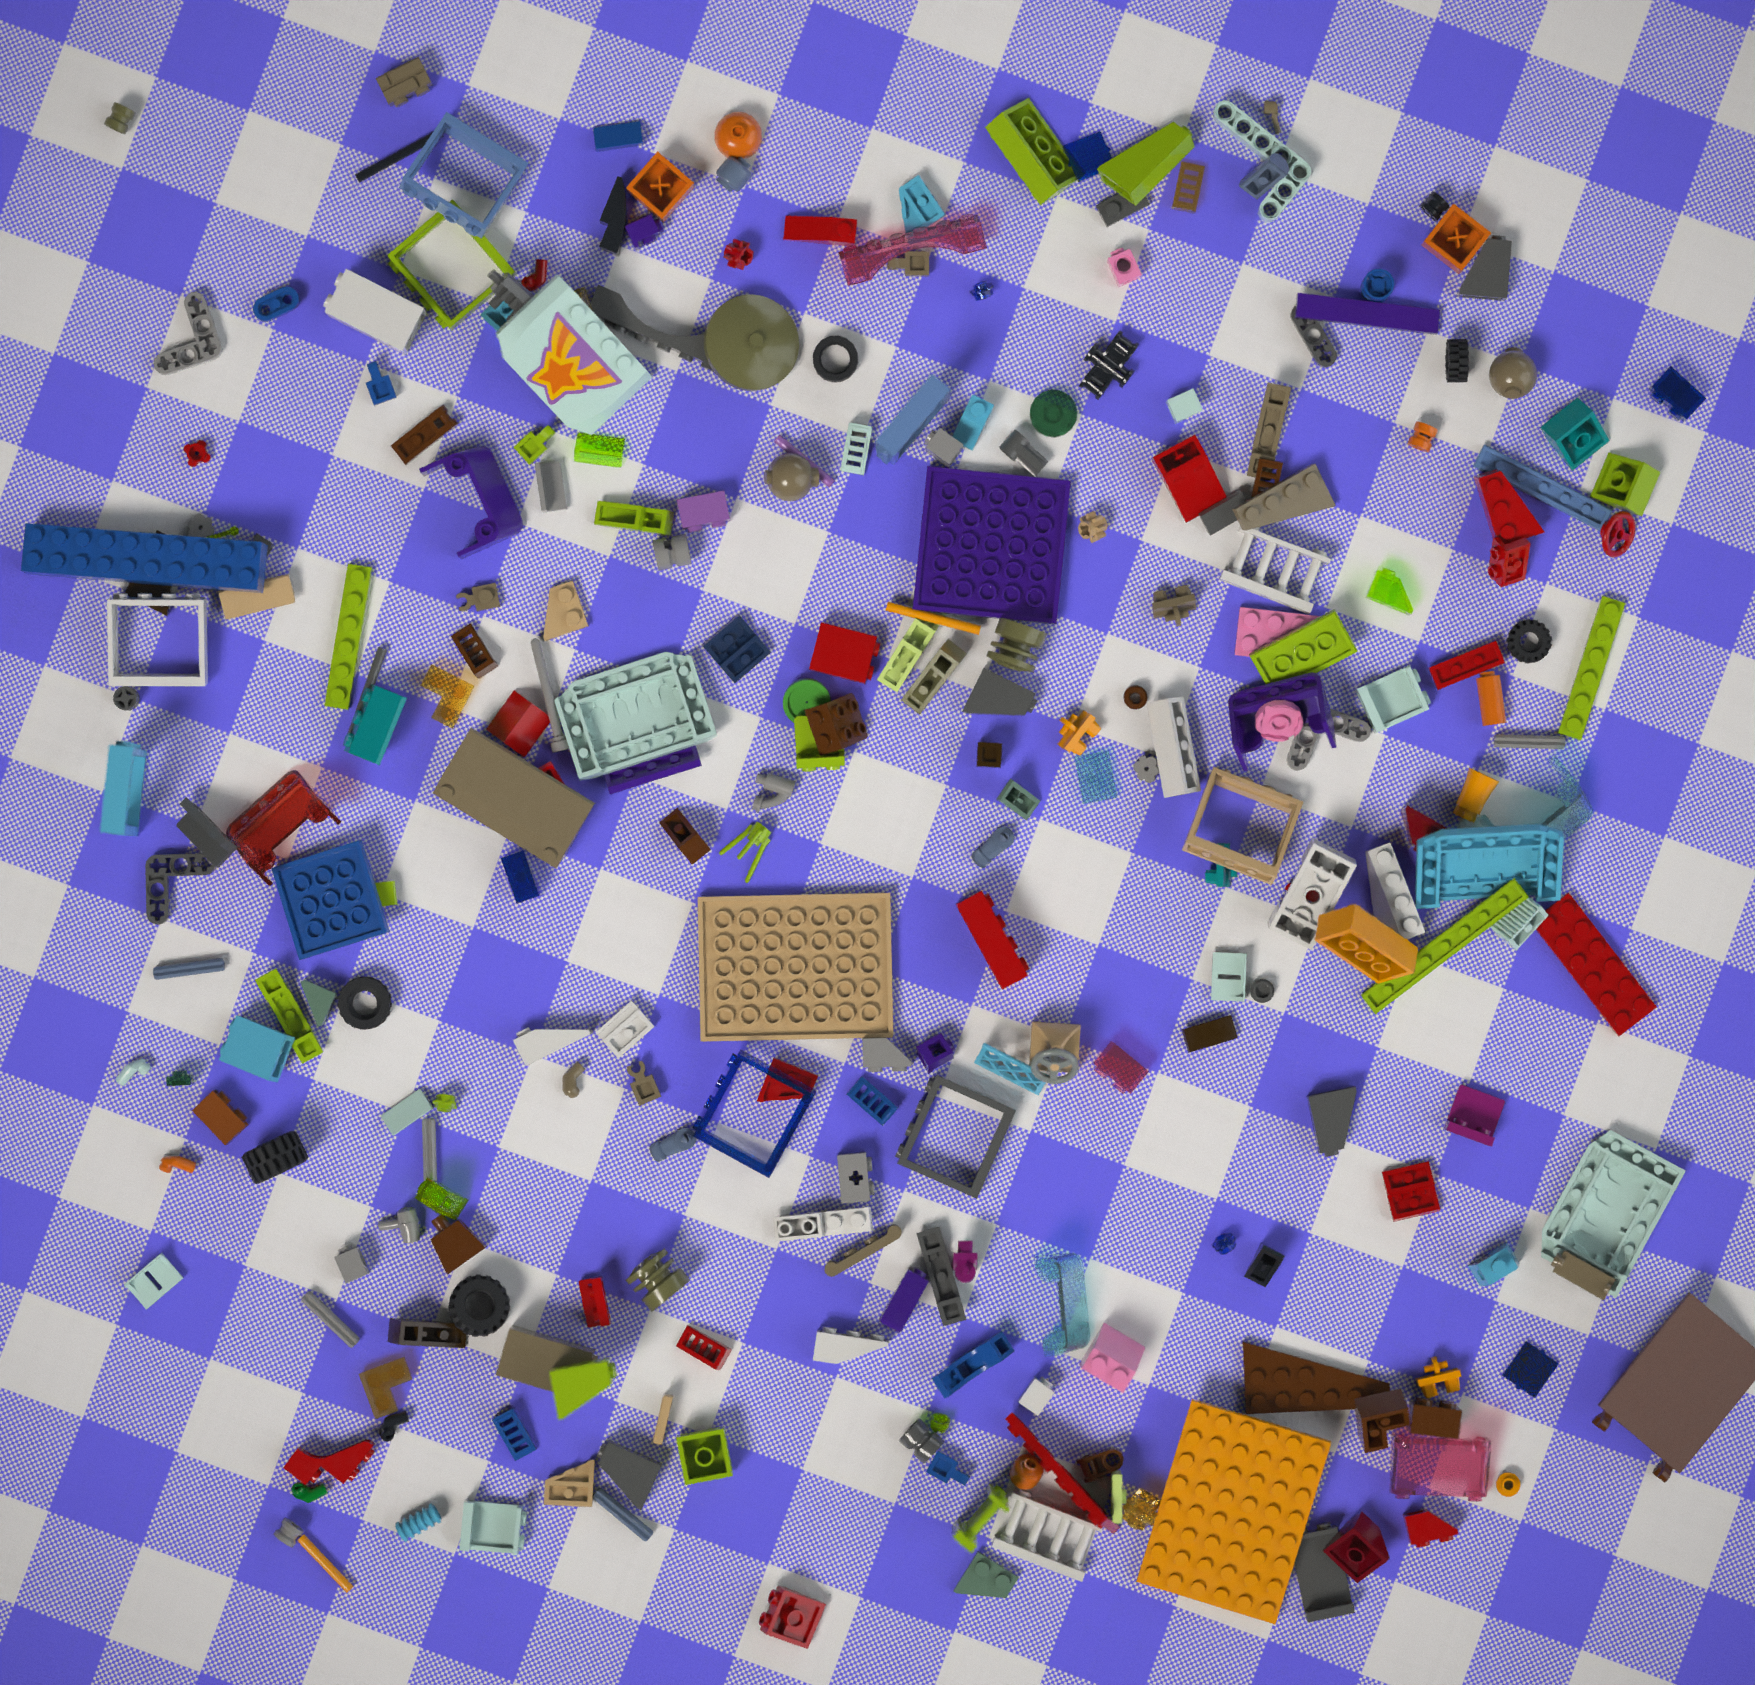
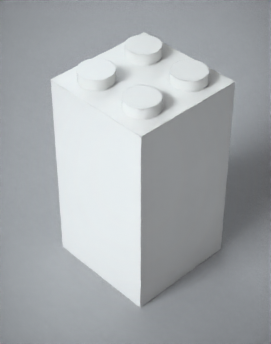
M348 269L344 273L340 272L334 283L337 287L334 294H329L324 302L325 313L329 317L406 355L427 311L423 307Z

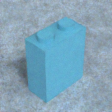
M236 1015V1018L229 1026L230 1033L227 1041L221 1047L219 1060L268 1081L278 1082L295 1037L249 1018Z

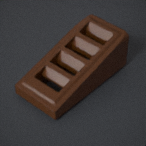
M1259 457L1251 498L1263 492L1258 490L1259 487L1270 488L1280 481L1283 462ZM1262 468L1276 469V473L1262 471ZM1260 478L1274 479V483L1261 481Z
M471 623L451 635L463 658L478 679L498 667ZM472 634L473 637L461 644L460 641ZM477 642V646H475L468 652L465 650ZM481 651L483 652L482 655L478 656L474 660L471 659V657H473L477 653ZM487 660L486 662H484V663L481 664L480 666L476 667L477 665H479V664L482 663L483 661Z

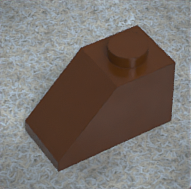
M678 808L659 822L692 865L711 850Z

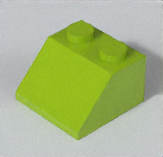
M1608 452L1590 497L1622 511L1642 516L1660 472L1645 462Z

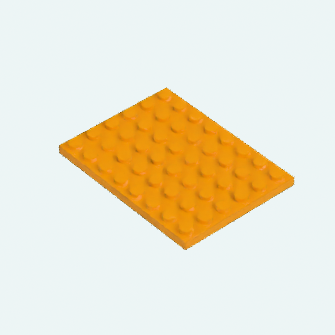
M1191 1399L1136 1582L1276 1624L1331 1441Z

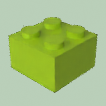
M725 1426L676 1436L685 1485L733 1476Z

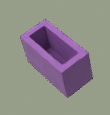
M725 491L677 500L683 530L688 529V533L702 531V526L712 525V528L726 526V521H730Z

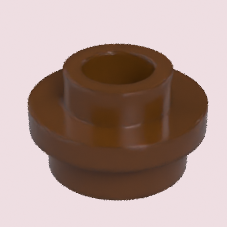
M1134 685L1126 689L1123 699L1127 707L1136 710L1146 704L1148 696L1144 688ZM1133 693L1139 694L1140 700L1138 702L1131 700Z

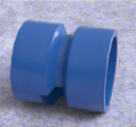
M1373 269L1368 272L1360 286L1363 298L1367 301L1382 303L1393 292L1394 279L1384 269Z

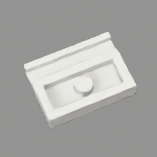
M631 1000L595 1033L619 1059L655 1026Z

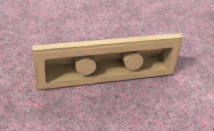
M289 574L265 579L263 593L218 591L225 619L295 603V593Z

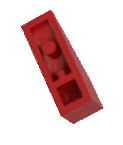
M786 216L783 240L855 247L857 219Z

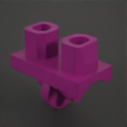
M958 1241V1253H953V1271H955V1277L958 1281L969 1283L976 1275L978 1253H973V1241Z

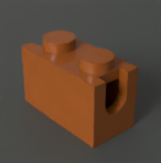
M213 1090L192 1111L224 1145H228L249 1125L245 1121L248 1117L239 1108L235 1110L229 1104L231 1099L222 1090L219 1093L217 1090Z

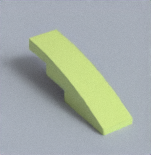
M931 612V613H935V614L942 615V616H946V614H947V613ZM915 618L877 680L898 692L940 625Z

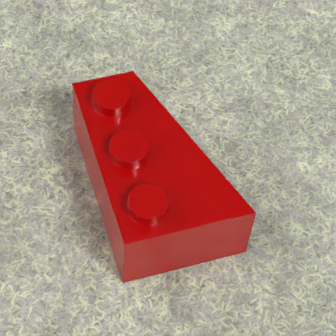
M1495 469L1474 476L1492 539L1499 537L1504 544L1544 533L1542 527L1502 471Z

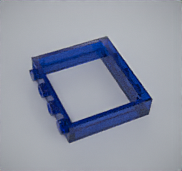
M740 1049L737 1055L733 1053L726 1065L730 1067L727 1075L721 1074L715 1085L718 1088L715 1097L710 1095L706 1101L704 1108L708 1110L704 1117L698 1116L692 1127L696 1130L693 1137L770 1178L817 1091ZM742 1061L804 1094L767 1163L705 1130Z

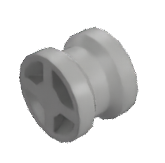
M284 1518L281 1528L274 1532V1536L293 1548L296 1544V1538L301 1536L304 1530L293 1521Z

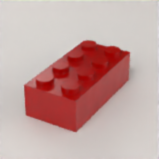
M980 891L956 904V907L1003 990L1027 977L1026 971L1030 968L1024 957L1018 958L1014 951L1018 946L1012 935L1006 936L1003 928L1007 926L1001 915L995 916L991 908L995 904L989 893L984 895Z

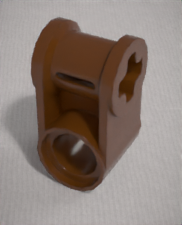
M1108 1447L1080 1457L1076 1462L1080 1464L1085 1476L1083 1480L1087 1483L1121 1468L1124 1457L1119 1448ZM1109 1453H1116L1120 1460L1117 1464L1111 1465L1106 1461V1456Z

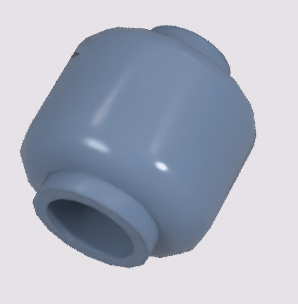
M729 156L717 169L716 174L718 178L716 180L729 192L732 190L740 191L752 177L751 172L748 170L751 165L742 157L736 159Z

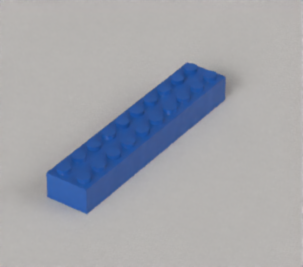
M25 523L21 571L29 575L263 593L268 545L255 541Z

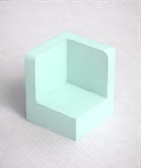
M1194 388L1166 401L1175 424L1202 411V406Z

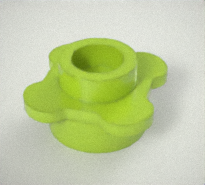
M437 1094L436 1100L432 1101L433 1107L437 1108V1111L451 1112L452 1109H457L455 1096Z

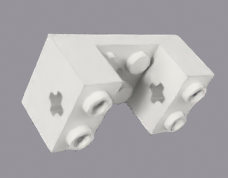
M1314 838L1311 839L1301 858L1302 864L1282 902L1278 901L1268 920L1269 929L1310 950L1316 944L1315 935L1319 915L1328 913L1335 908L1357 866L1354 858ZM1308 891H1318L1320 894L1319 899L1313 903L1307 901L1305 896Z

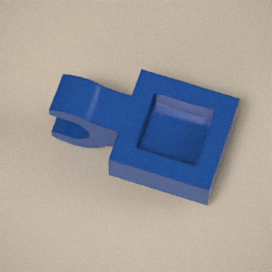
M376 361L367 364L372 381L366 382L373 405L375 406L397 398L389 375L381 376Z
M939 1450L926 1471L946 1484L952 1478L965 1486L970 1478L966 1473L956 1469L958 1461Z

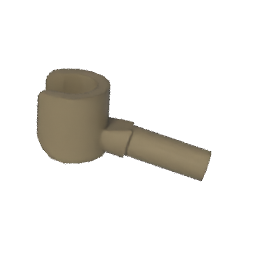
M1264 101V114H1271L1275 134L1281 133L1277 118V103L1275 101Z

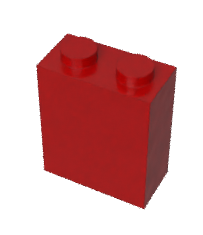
M821 622L809 670L865 684L866 679H872L875 666L870 664L872 656L877 657L881 643L876 642L877 636Z

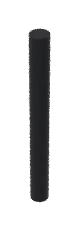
M433 132L356 173L357 180L360 183L422 149Z

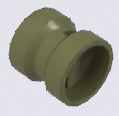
M114 102L111 108L112 113L106 118L104 125L126 135L128 130L126 123L133 120L136 113Z

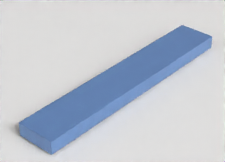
M1485 444L1473 464V467L1484 473L1495 469L1502 471L1512 487L1598 531H1601L1602 525L1608 521L1613 511Z

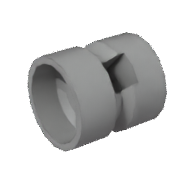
M686 534L672 536L670 541L666 538L652 540L658 571L671 569L673 564H676L678 567L692 564Z

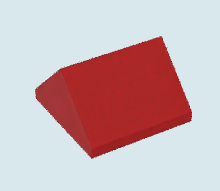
M513 691L486 730L526 757L550 724L548 714L516 691Z

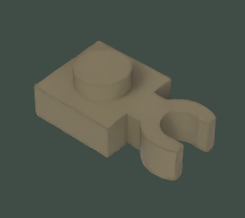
M496 583L472 587L473 595L466 593L456 595L457 599L466 598L467 604L464 607H459V611H468L473 605L476 606L477 612L501 607Z
M642 1060L639 1061L641 1070L638 1073L633 1072L631 1066H627L628 1074L636 1080L630 1083V1086L639 1106L661 1097L653 1075L645 1076L646 1067Z

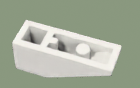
M528 1027L516 1033L518 1038L514 1039L513 1042L525 1066L592 1033L590 1029H534L531 1031Z

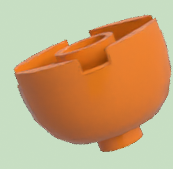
M732 112L725 115L718 122L715 128V143L718 150L725 157L732 156L736 159L739 157L743 159L750 158L759 150L762 142V130L758 121L752 115L744 112Z

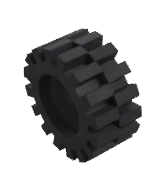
M1447 339L1445 349L1447 383L1467 382L1469 371L1468 340Z
M1528 619L1515 624L1509 631L1507 638L1508 651L1510 650L1511 656L1515 657L1519 662L1528 664L1543 659L1547 656L1552 646V636L1549 634V629L1545 627V624L1538 622V620ZM1526 632H1532L1538 637V646L1532 651L1523 649L1520 644L1521 636Z

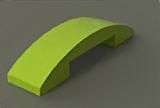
M277 968L255 979L286 1034L295 1037L292 1047L301 1063L303 1064L323 1053L309 1022Z

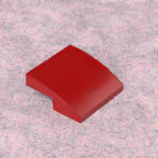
M1429 1161L1382 1172L1393 1222L1440 1211Z

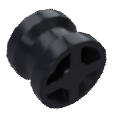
M1434 191L1429 194L1427 201L1419 205L1422 211L1436 222L1440 218V214L1450 208L1449 204Z

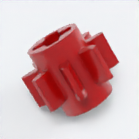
M733 239V243L726 245L723 258L728 260L727 266L744 270V266L751 264L754 251L748 248L750 246L749 242Z

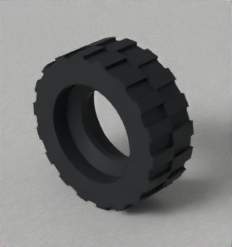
M373 977L354 978L347 982L338 996L339 1014L353 1028L361 1030L376 1028L384 1023L389 1016L392 1007V997L388 988L380 980ZM368 991L376 998V1008L369 1015H361L353 1007V999L359 992Z

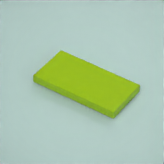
M1333 609L1249 653L1265 684L1307 673H1318L1358 652L1336 610Z

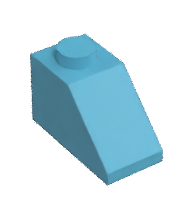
M972 394L952 437L961 442L964 447L973 451L994 405Z

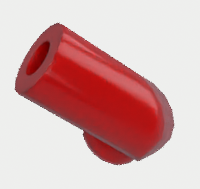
M536 259L535 272L522 279L521 284L528 291H535L546 282L547 260Z

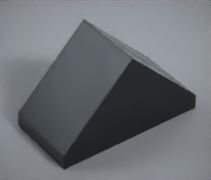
M1261 1243L1244 1277L1266 1287L1285 1256Z

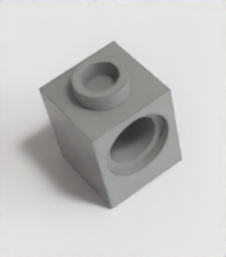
M350 1244L338 1250L339 1255L334 1258L345 1283L370 1273L359 1246L353 1248Z

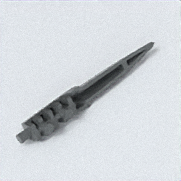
M494 269L489 272L488 277L494 282L490 288L496 294L489 302V305L496 310L503 301L514 310L506 318L508 321L534 295L510 273L506 272L501 276Z

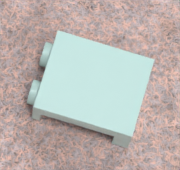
M1410 665L1355 690L1374 734L1429 710L1428 704H1431L1429 696L1425 690L1421 691L1418 684L1421 682L1420 676L1415 668L1411 669Z
M465 1500L459 1550H479L518 1555L519 1550L524 1549L525 1535H521V1526H526L527 1511H523V1505Z

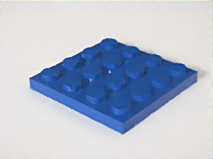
M362 840L271 868L299 960L390 932Z

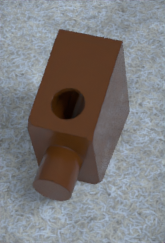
M442 1213L431 1221L439 1234L431 1239V1242L447 1274L487 1247L460 1219L451 1225Z

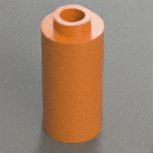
M1494 671L1480 673L1481 677L1476 678L1482 725L1489 726L1507 723L1500 675H1495Z

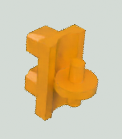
M1085 710L1079 716L1073 713L1068 720L1061 717L1059 721L1063 724V727L1059 733L1063 737L1057 745L1068 752L1071 751L1080 756L1087 747L1080 738L1084 733L1094 738L1101 730V727L1094 721L1096 718Z
M1436 1356L1431 1357L1432 1364L1423 1366L1425 1373L1434 1371V1374L1415 1378L1417 1386L1421 1387L1424 1397L1431 1398L1438 1396L1435 1385L1438 1382L1444 1381L1447 1393L1459 1391V1377L1462 1376L1458 1368L1440 1372V1369L1448 1368L1447 1360L1438 1362Z

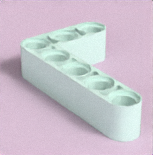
M1220 101L1216 104L1213 111V118L1218 125L1262 160H1266L1270 155L1278 152L1284 153L1287 157L1288 175L1273 187L1258 208V215L1262 221L1273 222L1307 182L1311 175L1310 165L1232 102ZM1222 107L1228 108L1231 116L1226 119L1221 118L1218 115V110ZM1241 122L1248 124L1249 132L1245 134L1240 133L1237 130V124ZM1259 137L1265 138L1268 141V146L1264 149L1259 148L1255 143L1256 139ZM1296 167L1303 168L1306 176L1301 179L1295 177L1293 169ZM1287 186L1291 191V195L1289 197L1280 196L1278 188ZM1268 204L1274 206L1276 214L1267 216L1263 211V207Z

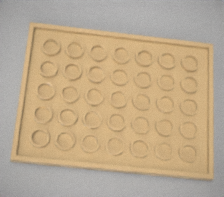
M890 893L698 897L700 1042L893 1037Z

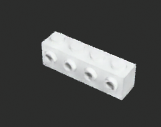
M1184 696L1146 703L1164 798L1201 791Z

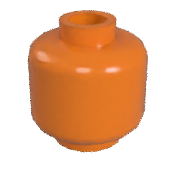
M1022 1454L1017 1457L1009 1474L1012 1483L1023 1490L1034 1488L1040 1481L1044 1471L1043 1467L1038 1463L1040 1459L1031 1454Z

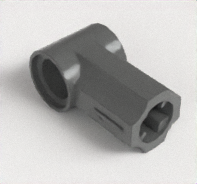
M1014 429L999 446V449L1011 460L1017 461L1035 477L1049 461L1036 451L1020 432Z

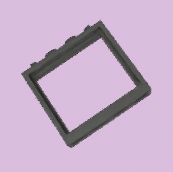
M936 1075L935 1079L930 1077L924 1090L928 1092L925 1101L920 1099L914 1112L919 1115L915 1123L910 1121L905 1135L909 1136L905 1145L900 1144L895 1157L899 1158L897 1164L977 1199L1016 1110L939 1075ZM940 1085L1003 1112L971 1187L907 1160Z

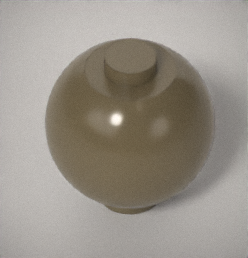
M1508 348L1492 362L1489 370L1490 384L1502 397L1509 399L1521 398L1527 395L1536 384V365L1520 348Z
M786 453L776 457L770 463L768 470L764 471V483L768 484L769 490L777 498L784 501H797L805 497L811 487H818L819 470L818 468H812L808 460L803 456Z

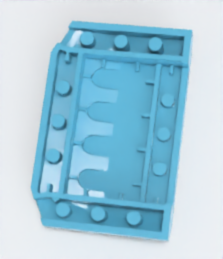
M1541 824L1443 829L1418 839L1415 886L1416 909L1440 908V901L1488 898L1513 878L1516 879L1528 896L1535 895L1536 902L1560 900L1564 847L1563 831Z

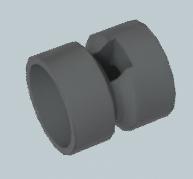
M919 1418L903 1434L899 1442L908 1449L914 1448V1456L924 1464L941 1447L944 1440L936 1432L929 1433L928 1425Z

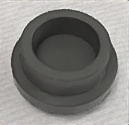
M1258 979L1251 985V997L1256 1002L1266 1003L1274 995V986L1266 979Z

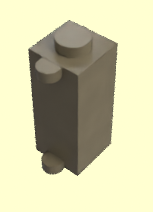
M1565 1250L1563 1254L1557 1253L1551 1263L1555 1267L1552 1272L1603 1301L1616 1280Z

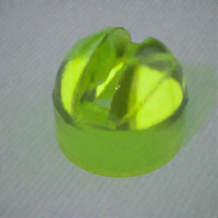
M942 1413L933 1414L930 1421L931 1429L936 1433L937 1431L941 1434L945 1433L949 1428L950 1418Z

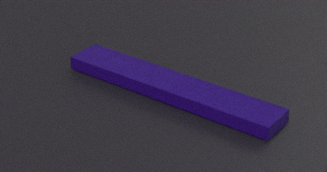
M1297 293L1295 318L1433 335L1438 334L1440 310Z

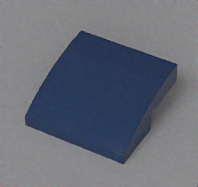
M739 614L702 644L734 683L739 681L771 653Z

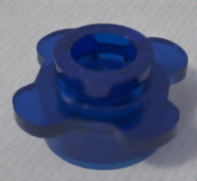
M982 281L973 285L974 289L969 292L976 301L983 300L993 295L992 288H994V285Z
M1223 1233L1216 1237L1212 1247L1221 1255L1227 1254L1236 1247V1238L1232 1233Z

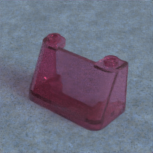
M1391 1434L1389 1492L1395 1494L1397 1499H1410V1495L1468 1497V1501H1482V1497H1487L1492 1440L1488 1437H1475L1473 1441L1471 1438L1466 1437L1465 1439L1417 1436L1410 1438V1436H1404L1403 1434Z

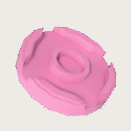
M1274 700L1265 703L1255 714V728L1257 732H1260L1264 739L1273 742L1289 740V737L1293 735L1295 737L1299 734L1303 727V714L1300 708L1293 702L1286 700Z

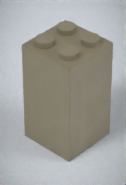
M512 1325L507 1334L496 1375L553 1392L549 1373L552 1368L596 1360L598 1356L594 1355L596 1349Z

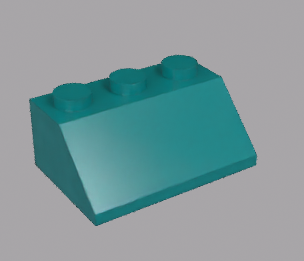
M373 684L369 688L366 687L361 701H363L362 707L355 712L352 720L354 727L351 733L348 732L343 742L345 746L344 751L380 765L407 698Z

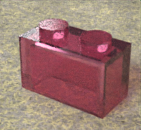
M1112 1041L1106 1045L1093 1061V1064L1096 1065L1094 1071L1104 1079L1107 1076L1115 1081L1113 1086L1122 1094L1126 1091L1131 1094L1149 1072Z

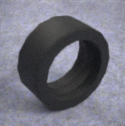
M829 336L822 339L815 347L813 366L817 374L824 380L832 383L842 382L850 378L856 371L858 353L854 344L847 338ZM831 345L844 347L850 357L848 367L840 373L827 371L821 362L823 351Z

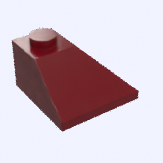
M1408 805L1401 809L1409 843L1415 846L1413 851L1416 853L1418 839L1439 830L1449 829Z
M1362 1511L1349 1520L1323 1549V1552L1356 1583H1359L1390 1558L1380 1528Z

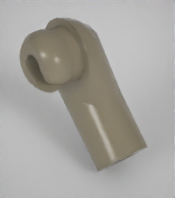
M578 1061L562 1077V1090L570 1098H575L579 1095L580 1090L577 1087L576 1079L586 1070Z

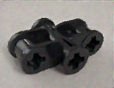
M1121 330L1105 351L1099 348L1098 343H1095L1083 359L1086 362L1090 361L1094 364V367L1088 372L1079 387H1085L1095 395L1097 400L1100 399L1113 379L1120 383L1119 386L1123 388L1134 373L1133 369H1127L1124 364L1129 360L1139 344L1137 342L1133 343L1123 336Z

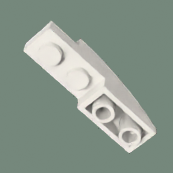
M871 1207L820 1211L773 1218L776 1242L873 1231Z

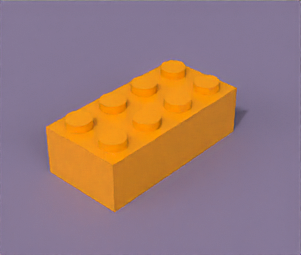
M1351 904L1347 907L1319 915L1315 941L1377 984L1415 973L1418 947L1363 910L1359 905Z

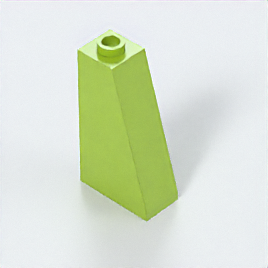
M1172 122L1097 168L1100 178L1104 184L1136 206L1195 147L1192 140L1193 135L1187 127H1180L1175 122Z

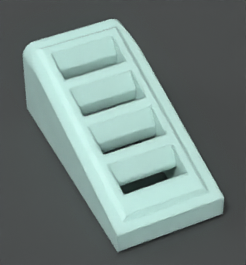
M849 422L840 471L864 475L872 426ZM852 432L866 433V438L853 436ZM855 441L865 443L864 448L850 445V442ZM849 451L863 453V455L858 457L848 455ZM847 460L861 462V467L847 465Z

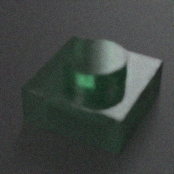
M187 1070L172 1071V1076L166 1077L167 1086L193 1085L194 1076L187 1075Z

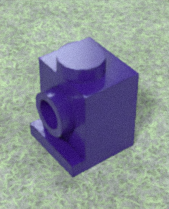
M651 214L625 226L636 251L640 250L639 244L643 243L646 246L657 240L656 236H659L664 231L659 219L654 220Z
M942 1033L916 1046L917 1056L928 1074L954 1059V1045L949 1038L945 1039ZM934 1052H940V1053H941L940 1055H938V1056H936V1057L933 1056V1053H934Z

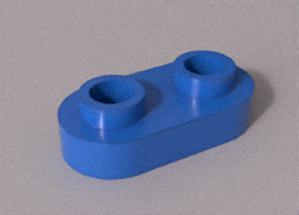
M282 287L257 299L253 305V313L260 321H272L295 310L300 302L299 294L291 287ZM286 296H291V303L285 304L284 298ZM264 306L270 307V312L268 314L262 313V308Z

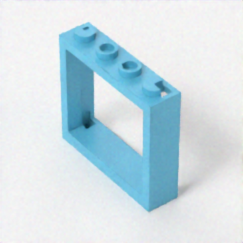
M116 741V745H109L100 832L138 837L147 750L140 749L141 745L126 741Z

